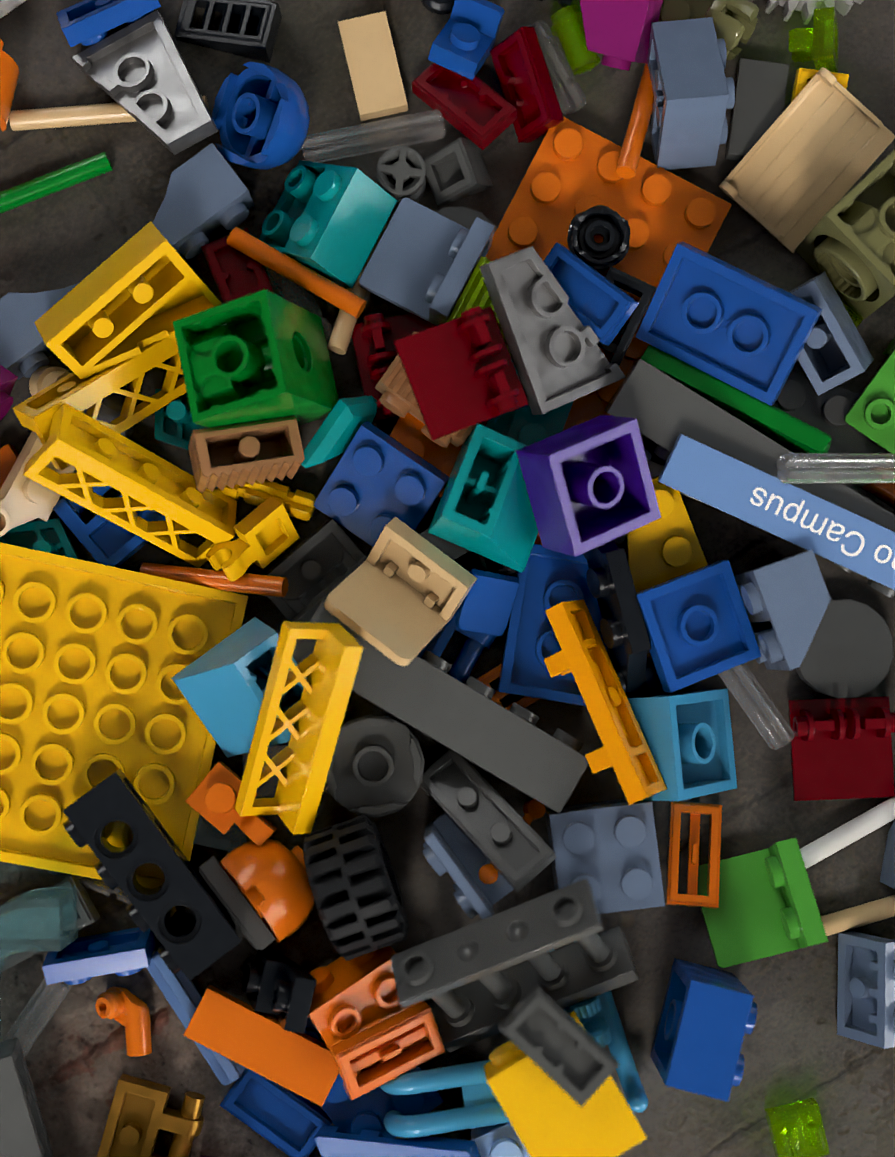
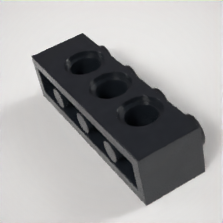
M118 769L63 810L68 817V820L63 825L69 836L80 848L88 844L100 860L94 865L99 876L111 890L116 889L118 886L131 902L126 907L129 916L142 932H146L148 929L153 931L162 943L157 948V951L163 962L174 974L182 970L188 980L191 981L242 942V932L121 769ZM112 821L127 823L133 832L132 843L125 847L111 845L105 837L106 825ZM145 863L156 864L162 869L165 881L157 888H145L136 879V869ZM174 906H187L194 912L196 922L188 929L178 930L168 923L166 913Z

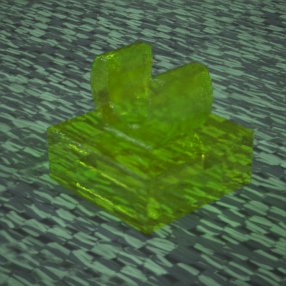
M835 8L814 9L813 29L795 28L789 30V52H792V62L813 60L816 70L824 67L830 72L838 73L839 26Z
M814 1098L764 1109L775 1157H821L830 1154L819 1105Z

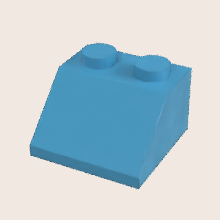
M728 688L628 698L667 787L666 790L640 801H682L737 788Z

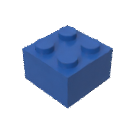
M674 958L650 1055L665 1086L727 1102L729 1101L732 1086H739L745 1064L744 1055L740 1054L744 1034L750 1035L754 1029L757 1018V1004L752 1002L754 997L752 993L733 973Z

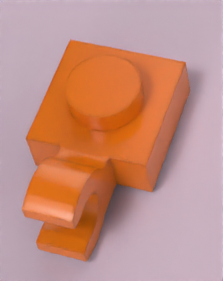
M219 761L185 802L222 834H227L236 824L246 836L261 847L277 828L263 816L240 817L235 810V804L242 778L222 761ZM256 791L255 798H257V797L259 796V794H260V793L257 792V791Z

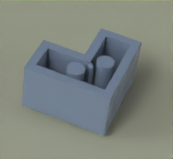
M713 17L652 22L647 63L654 94V103L649 133L657 168L661 167L665 170L715 166L719 145L726 144L728 125L726 110L733 109L735 85L732 77H725L726 44L724 38L717 39Z
M822 272L789 291V293L823 309L798 357V361L818 396L865 372L874 359L826 272Z

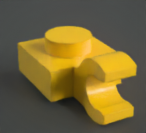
M270 496L233 527L238 536L236 540L221 542L213 546L206 554V557L215 571L222 568L227 579L233 582L243 576L248 567L253 563L264 569L300 537L283 503Z

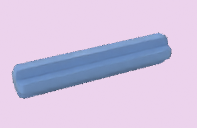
M155 951L150 965L146 969L184 1028L187 1029L202 996L192 980L189 981L182 970L174 974L163 962L158 951ZM193 1041L222 1085H229L242 1076L246 1067Z

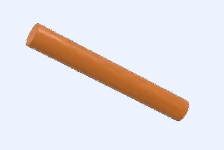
M648 63L644 65L616 167V174L625 179L633 178L636 174L653 111L654 94Z
M234 227L227 238V245L355 318H358L363 312L367 303L363 298L238 227Z
M146 562L142 563L139 570L140 573L229 592L285 597L288 591L287 577L244 573L239 579L231 582L222 570L215 571L213 569Z

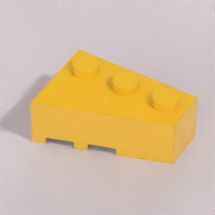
M150 221L38 318L34 324L45 345L80 380H83L142 354L140 349L167 337H170L171 340L176 339L173 326L174 321L222 305V303Z

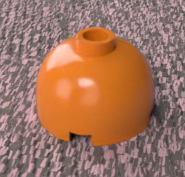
M267 839L261 847L252 840H248L226 854V857L219 861L221 867L276 938V942L279 943L285 937L292 935L308 919L315 900L305 867L303 850L298 845L289 850L280 841L274 839Z

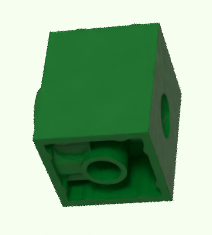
M266 289L173 322L192 420L195 424L212 428L295 416L298 426L326 418L339 400L321 317Z

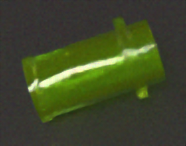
M570 5L555 12L551 16L553 25L550 31L552 36H558L570 65L571 74L579 75L596 67L601 60L596 52L587 50L582 12L579 10L578 5Z

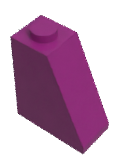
M580 0L587 50L603 54L601 64L617 69L630 71L632 62L647 64L652 22H658L664 0Z

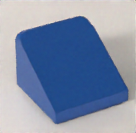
M471 568L470 573L478 579L455 613L456 626L461 630L502 636L507 627L519 587V577Z

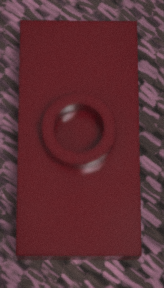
M522 26L490 50V54L504 97L517 108V119L513 122L518 141L519 143H531L545 134L549 128L555 127L564 121L535 28Z
M433 62L411 82L413 94L481 150H484L517 119V108L477 76L472 81Z
M248 228L243 229V231L249 233ZM228 236L201 246L224 303L264 289L274 293L263 265L227 245Z

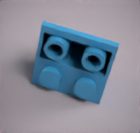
M256 617L172 677L178 689L227 758L247 753L250 750L279 639V634ZM292 656V661L294 662L295 665H298L297 662L295 661V659H294L293 656ZM300 682L282 695L279 708L283 713L301 699L303 687ZM288 729L284 730L269 742L268 747L288 742L291 733Z

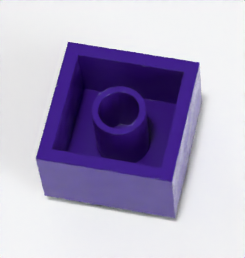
M600 415L516 450L543 548L576 557L661 518L636 418Z

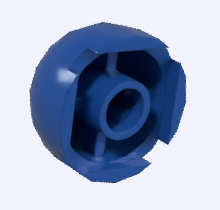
M247 62L243 65L248 68L243 70L240 75L230 73L224 80L215 98L212 119L217 129L220 130L222 145L215 144L218 151L228 162L254 169L269 170L288 163L299 153L306 140L310 124L309 105L299 85L287 74L263 63Z

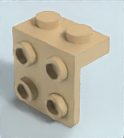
M395 516L385 525L367 559L328 594L324 601V607L393 662L400 666H407L452 619L478 578Z

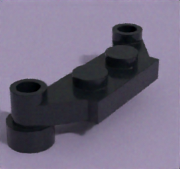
M624 534L583 553L589 567L586 574L587 585L590 593L597 599L602 615L600 633L605 645L611 649L613 667L626 696L637 693L643 697L661 692L663 688L651 654L647 653V650L651 649V645L636 596L625 549H619L618 547L624 544Z

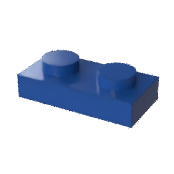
M83 0L56 14L70 47L80 43L83 46H89L103 40L108 35V30L124 23L129 26L152 13L153 10L161 7L159 0Z
M136 927L58 941L51 945L42 965L46 985L61 982L67 985H77L90 980L92 977L112 973L118 976L135 974L143 968L149 967L156 946L155 935L151 929L142 932Z

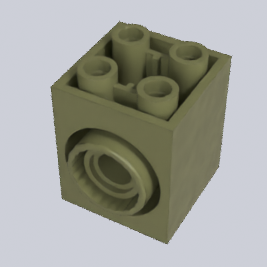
M895 150L826 213L795 249L818 275L824 271L826 272L839 297L862 320L866 319L895 296Z

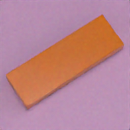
M212 985L207 987L183 1034L189 1039L321 1107L339 1074L336 1066L337 1062L325 1043L306 1033L283 1030L278 1019L267 1013L254 1011L251 1005Z

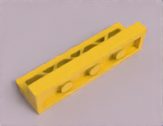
M170 337L162 339L140 349L142 354L83 380H80L72 372L12 409L23 427L36 432L42 445L48 441L53 414L64 403L81 412L87 409L86 415L121 434L187 393L184 376L177 380L179 374L183 375V371L181 369L176 339L171 340ZM170 358L169 365L162 363ZM154 367L167 370L161 391L151 397L139 393L146 372ZM129 383L127 390L122 389L123 386ZM112 393L125 396L119 417L111 422L97 419L102 400ZM137 399L143 401L136 406ZM56 456L51 460L54 467L60 471L71 465Z
M66 403L53 414L48 441L25 464L24 476L197 568H200L208 561L206 554L213 546L221 542L230 541L235 537L233 527L236 525L237 500L223 494L216 488L213 492L206 488L202 494L196 490L193 475ZM56 456L73 465L77 473L60 474L46 465ZM111 486L120 491L122 497L104 498L95 493L93 487ZM155 510L164 515L166 520L147 521L139 517L137 511ZM197 533L207 540L197 548L180 539L179 534Z
M283 622L235 804V810L240 817L278 815L292 834H311L364 648L340 623ZM316 639L313 653L298 665H295L292 661V655L296 640ZM300 682L303 687L301 699L283 713L279 708L282 695ZM288 729L291 733L288 746L270 759L266 754L269 742ZM275 774L279 780L274 798H255L257 788Z

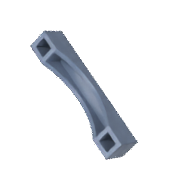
M211 143L171 173L165 198L152 223L182 258L192 259L203 252L201 246L210 243L209 239L223 228L231 230L240 225L248 217L249 209L254 206V202L247 187L215 145ZM79 283L63 289L37 293L8 292L0 298V365L18 376L17 380L23 376L25 378L31 377L36 369L48 366L50 363L49 357L54 353L45 345L34 322Z

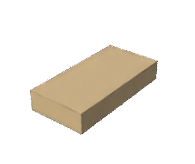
M386 11L338 21L360 121L408 111V103Z

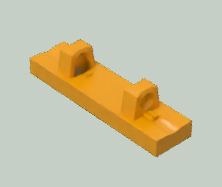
M584 599L561 602L545 610L562 649L544 659L549 674L554 678L558 675L563 676L572 672L603 743V747L585 754L592 773L595 774L613 767L629 805L666 790L665 782Z

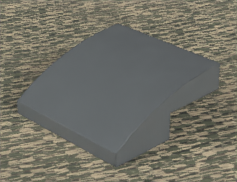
M329 517L263 574L287 577L288 591L285 597H267L289 622H310L321 602L326 600L328 594L367 558L338 524Z

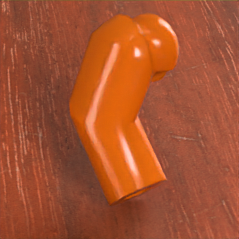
M110 987L106 992L101 993L96 999V1012L102 1019H114L125 1027L127 1056L138 1057L152 1053L151 1020L148 1005L124 987Z

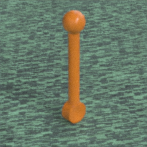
M536 799L527 801L523 809L525 814L523 819L530 825L533 820L544 816L546 812L545 805ZM491 863L483 865L478 872L480 881L488 885L493 884L499 876L498 871Z

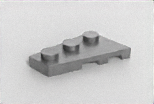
M158 10L72 57L77 66L174 155L218 132L208 108Z
M533 246L479 266L532 415L545 414L626 378L617 363H610L598 347L597 343L600 340L589 325L583 326L568 305L569 296Z

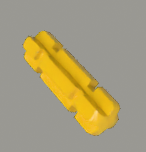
M256 480L253 486L246 482L243 487L236 483L233 489L226 485L223 491L218 488L223 494L238 500L240 497H243V501L255 506H259L272 496L283 503L291 517L304 521L310 520L315 509L316 498L313 494L298 489L294 493L291 492L290 487L270 482L269 480H265L263 484Z

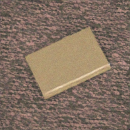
M821 67L719 185V188L791 253H794L798 245L825 214L843 198L895 139V135L883 125L881 120L846 90L829 70Z

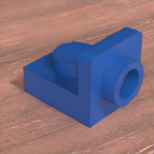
M455 0L450 19L432 43L428 60L473 81L490 55V50L494 47L504 15V9L488 0Z

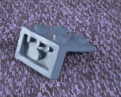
M404 197L400 201L359 279V284L365 290L435 326L446 323L480 257L487 255L492 245L495 226L476 217L473 225L468 229Z
M445 813L441 814L425 826L424 840L426 842L423 843L424 849L422 853L439 876L446 872L450 874L455 881L453 884L455 889L453 895L470 919H473L478 914L482 919L495 915L493 905L514 890V888L499 872V876L493 884L488 885L480 881L478 876L479 869L485 864H490V862Z
M855 931L838 933L837 1035L883 1049L895 1047V939L891 940Z

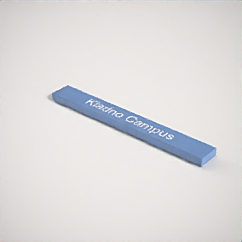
M679 434L659 475L658 482L808 551L813 550L815 554L895 590V532L683 434Z

